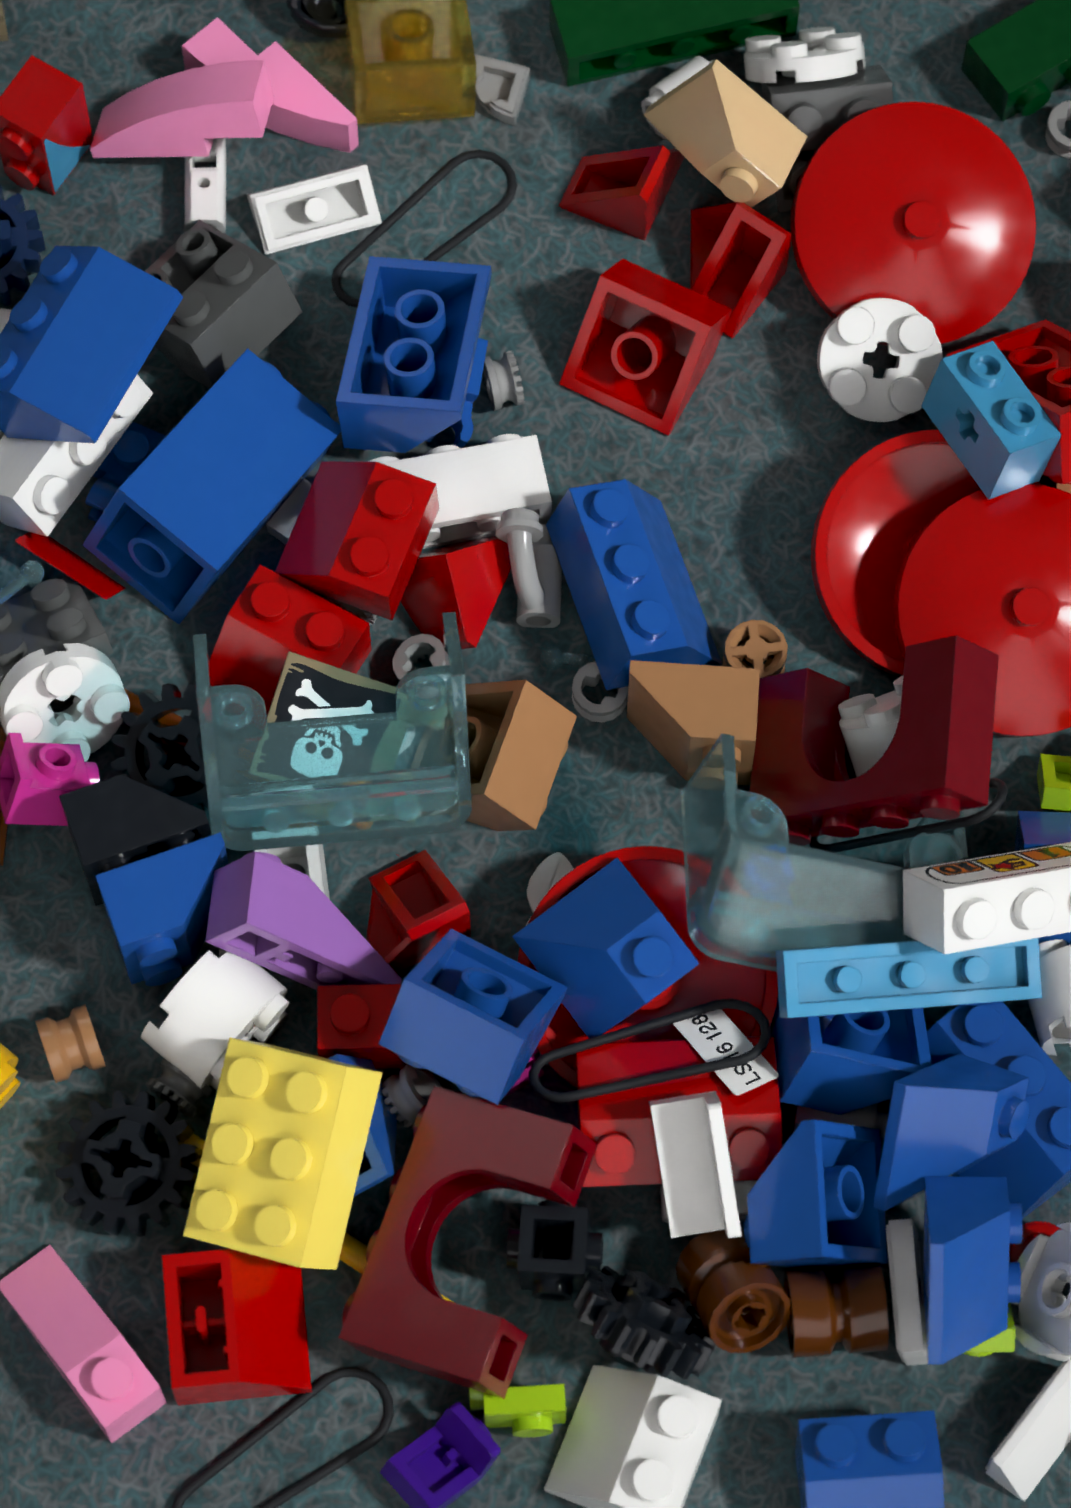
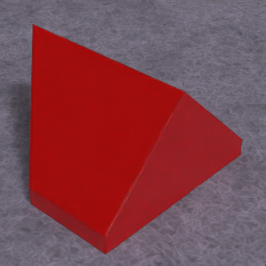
M664 145L584 156L581 158L558 206L645 241L685 157L677 149L668 150Z
M740 202L691 210L690 290L732 309L723 333L731 338L735 337L787 272L791 242L790 232L747 204Z
M494 536L420 554L402 596L401 603L422 634L433 635L438 638L448 651L476 648L511 570L507 542L501 541Z
M426 850L368 878L373 889L366 940L396 973L419 963L450 929L471 937L470 911L466 901Z

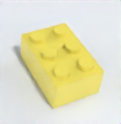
M229 1038L183 1236L299 1268L337 1270L382 1072L266 1043Z

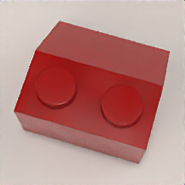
M621 259L599 277L559 384L669 436L714 357L732 309L626 259Z
M322 461L275 572L305 589L393 620L439 511L436 483L379 462Z
M260 564L226 616L200 686H203V694L206 697L213 693L222 694L226 697L224 707L231 711L240 712L244 718L263 728L289 651L357 674L372 650L369 623Z

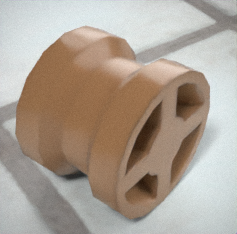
M749 620L740 623L730 631L725 641L723 666L752 668L745 662H742L745 658L753 664V668L760 669L759 685L760 678L784 673L788 649L784 634L775 625L763 620Z
M85 1004L73 1008L69 1017L57 1021L46 1017L35 1021L55 1083L69 1079L73 1070L87 1067L93 1071L106 1067Z

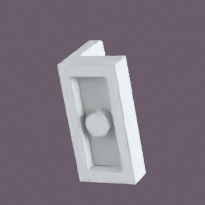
M716 1091L649 1101L671 1238L724 1229L728 1238L740 1237L741 1229L723 1113Z

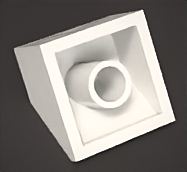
M593 1365L544 1491L586 1508H683L718 1418L722 1400L660 1375Z

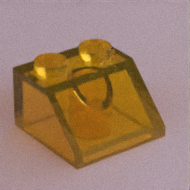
M344 0L349 79L354 116L357 118V124L475 117L476 59L466 0Z

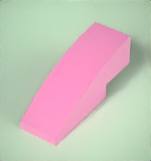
M217 17L182 45L185 70L225 62L265 60L274 95L266 128L315 146L349 153L359 146L357 118L276 41L257 55Z
M265 60L225 62L191 68L156 79L124 94L102 109L90 148L92 157H209L214 138H263L274 98Z

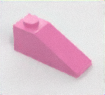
M48 1245L0 1280V1292L111 1443L166 1404L159 1384L119 1330L51 1245Z

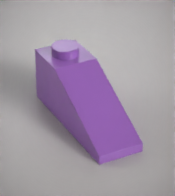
M255 851L214 871L205 942L317 990V986L401 984L402 979L309 876L282 864L277 856Z

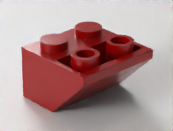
M230 1248L162 1255L171 1389L178 1406L312 1392L302 1268Z

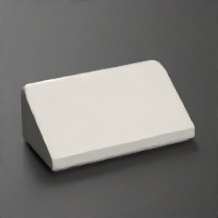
M359 164L247 194L265 254L382 224L367 164Z
M1071 1360L1062 1362L991 1456L985 1467L988 1476L1020 1500L1025 1501L1071 1440Z

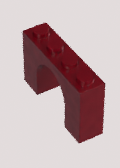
M957 635L906 646L901 710L894 737L878 762L868 771L851 780L845 764V740L839 725L841 716L838 710L839 704L849 699L850 686L809 668L760 678L756 744L751 772L747 824L771 833L772 840L775 843L786 846H805L810 844L811 837L828 835L850 838L859 835V829L877 826L887 829H900L909 826V820L927 817L937 820H951L958 818L961 810L988 806L999 655Z
M434 1086L428 1103L420 1109L416 1116L412 1145L404 1166L398 1169L392 1179L390 1203L380 1229L376 1230L369 1240L366 1250L367 1263L356 1292L351 1294L345 1303L342 1313L343 1327L338 1338L368 1356L505 1399L528 1335L502 1317L444 1300L436 1287L432 1273L431 1257L435 1237L445 1218L458 1204L468 1197L485 1190L511 1189L575 1208L598 1145L574 1125L501 1104L496 1105L490 1101Z

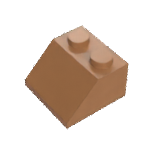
M630 660L626 718L686 781L699 782V786L702 789L711 792H730L737 789L738 784L750 785L756 744L760 669Z
M527 680L449 685L447 690L444 688L440 689L441 694L437 696V700L455 706L448 729L439 731L426 726L400 796L423 803L422 807L496 831L536 830L540 817L547 807L548 795L560 762L566 754L568 740L577 716Z

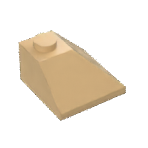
M717 59L648 106L643 115L703 176L717 186L727 198L734 202L745 203L750 207L755 206L782 188L808 137Z

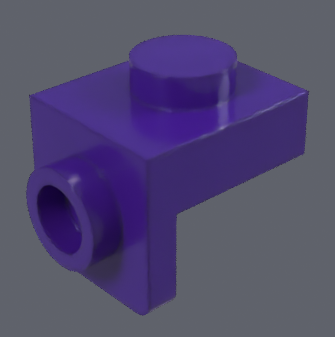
M455 1402L444 1411L434 1427L388 1459L380 1473L410 1508H446L484 1477L501 1453V1450L492 1439L486 1425L478 1418L473 1417L460 1402Z

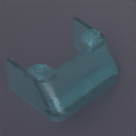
M442 613L445 666L419 668L406 674L396 687V712L267 723L265 702L254 689L237 684L211 686L206 634L193 635L197 703L212 835L221 832L225 847L228 849L251 851L446 833L464 824L471 813L472 799L465 673L456 613Z
M721 733L681 791L688 933L692 942L701 952L711 958L777 972L776 950L914 940L903 934V870L968 859L965 827L932 834L923 832L915 837L907 838L905 840L906 849L903 855L904 868L789 843L787 820L781 809L772 800L763 795L737 789L733 735ZM963 810L960 811V816L958 818L964 817ZM923 817L916 827L947 820Z

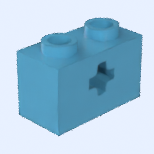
M994 341L942 358L921 405L988 500L1040 481L1062 435Z

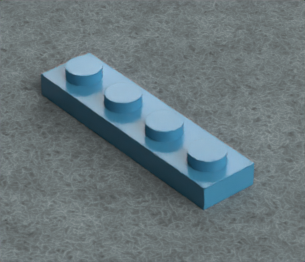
M1038 938L950 954H942L916 940L776 950L779 1012L782 1018L1042 998Z

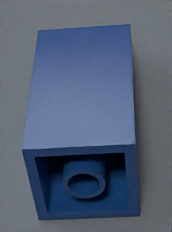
M247 348L118 488L82 545L164 614L180 625L281 507L300 482L322 459L341 433L340 425L330 417L323 406L310 401L286 381L275 366L262 361Z

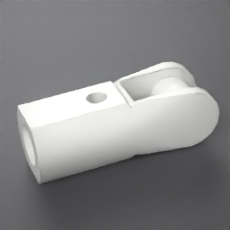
M214 138L209 157H185V232L198 220H201L225 233V138ZM194 162H216V167L194 168Z

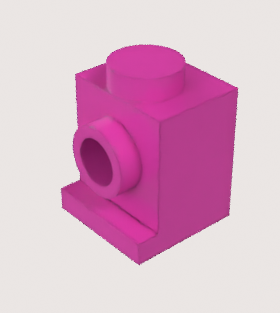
M8 733L0 757V805L5 824L68 826L59 796L100 782L97 764L95 762H84L80 744L23 742L21 733Z

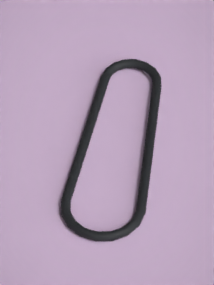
M484 150L467 151L451 159L337 265L331 281L333 291L339 300L348 306L358 307L359 299L350 297L341 287L340 280L344 270L457 165L464 161L482 158L491 160L499 165L507 175L508 189L506 196L497 206L423 260L437 261L503 212L513 201L517 189L515 172L507 160L496 153Z
M990 778L989 788H996L998 791L991 804L974 815L832 844H821L818 842V836L811 837L809 846L817 853L831 854L971 826L986 820L998 811L1006 800L1008 790L1005 782L997 778Z
M732 998L714 1000L542 1054L533 1062L530 1068L529 1083L534 1092L543 1099L562 1103L741 1066L756 1059L767 1048L771 1037L770 1025L763 1012L746 1001ZM729 1008L742 1010L753 1016L760 1025L761 1036L759 1042L750 1051L739 1056L563 1093L549 1091L539 1082V1072L548 1062L711 1011Z
M359 1367L339 1368L324 1375L312 1385V1392L300 1394L186 1485L176 1496L172 1508H182L185 1500L330 1383L343 1377H358L369 1381L379 1391L383 1400L384 1416L379 1428L363 1442L258 1508L279 1507L375 1446L388 1433L394 1417L393 1398L387 1385L373 1372Z

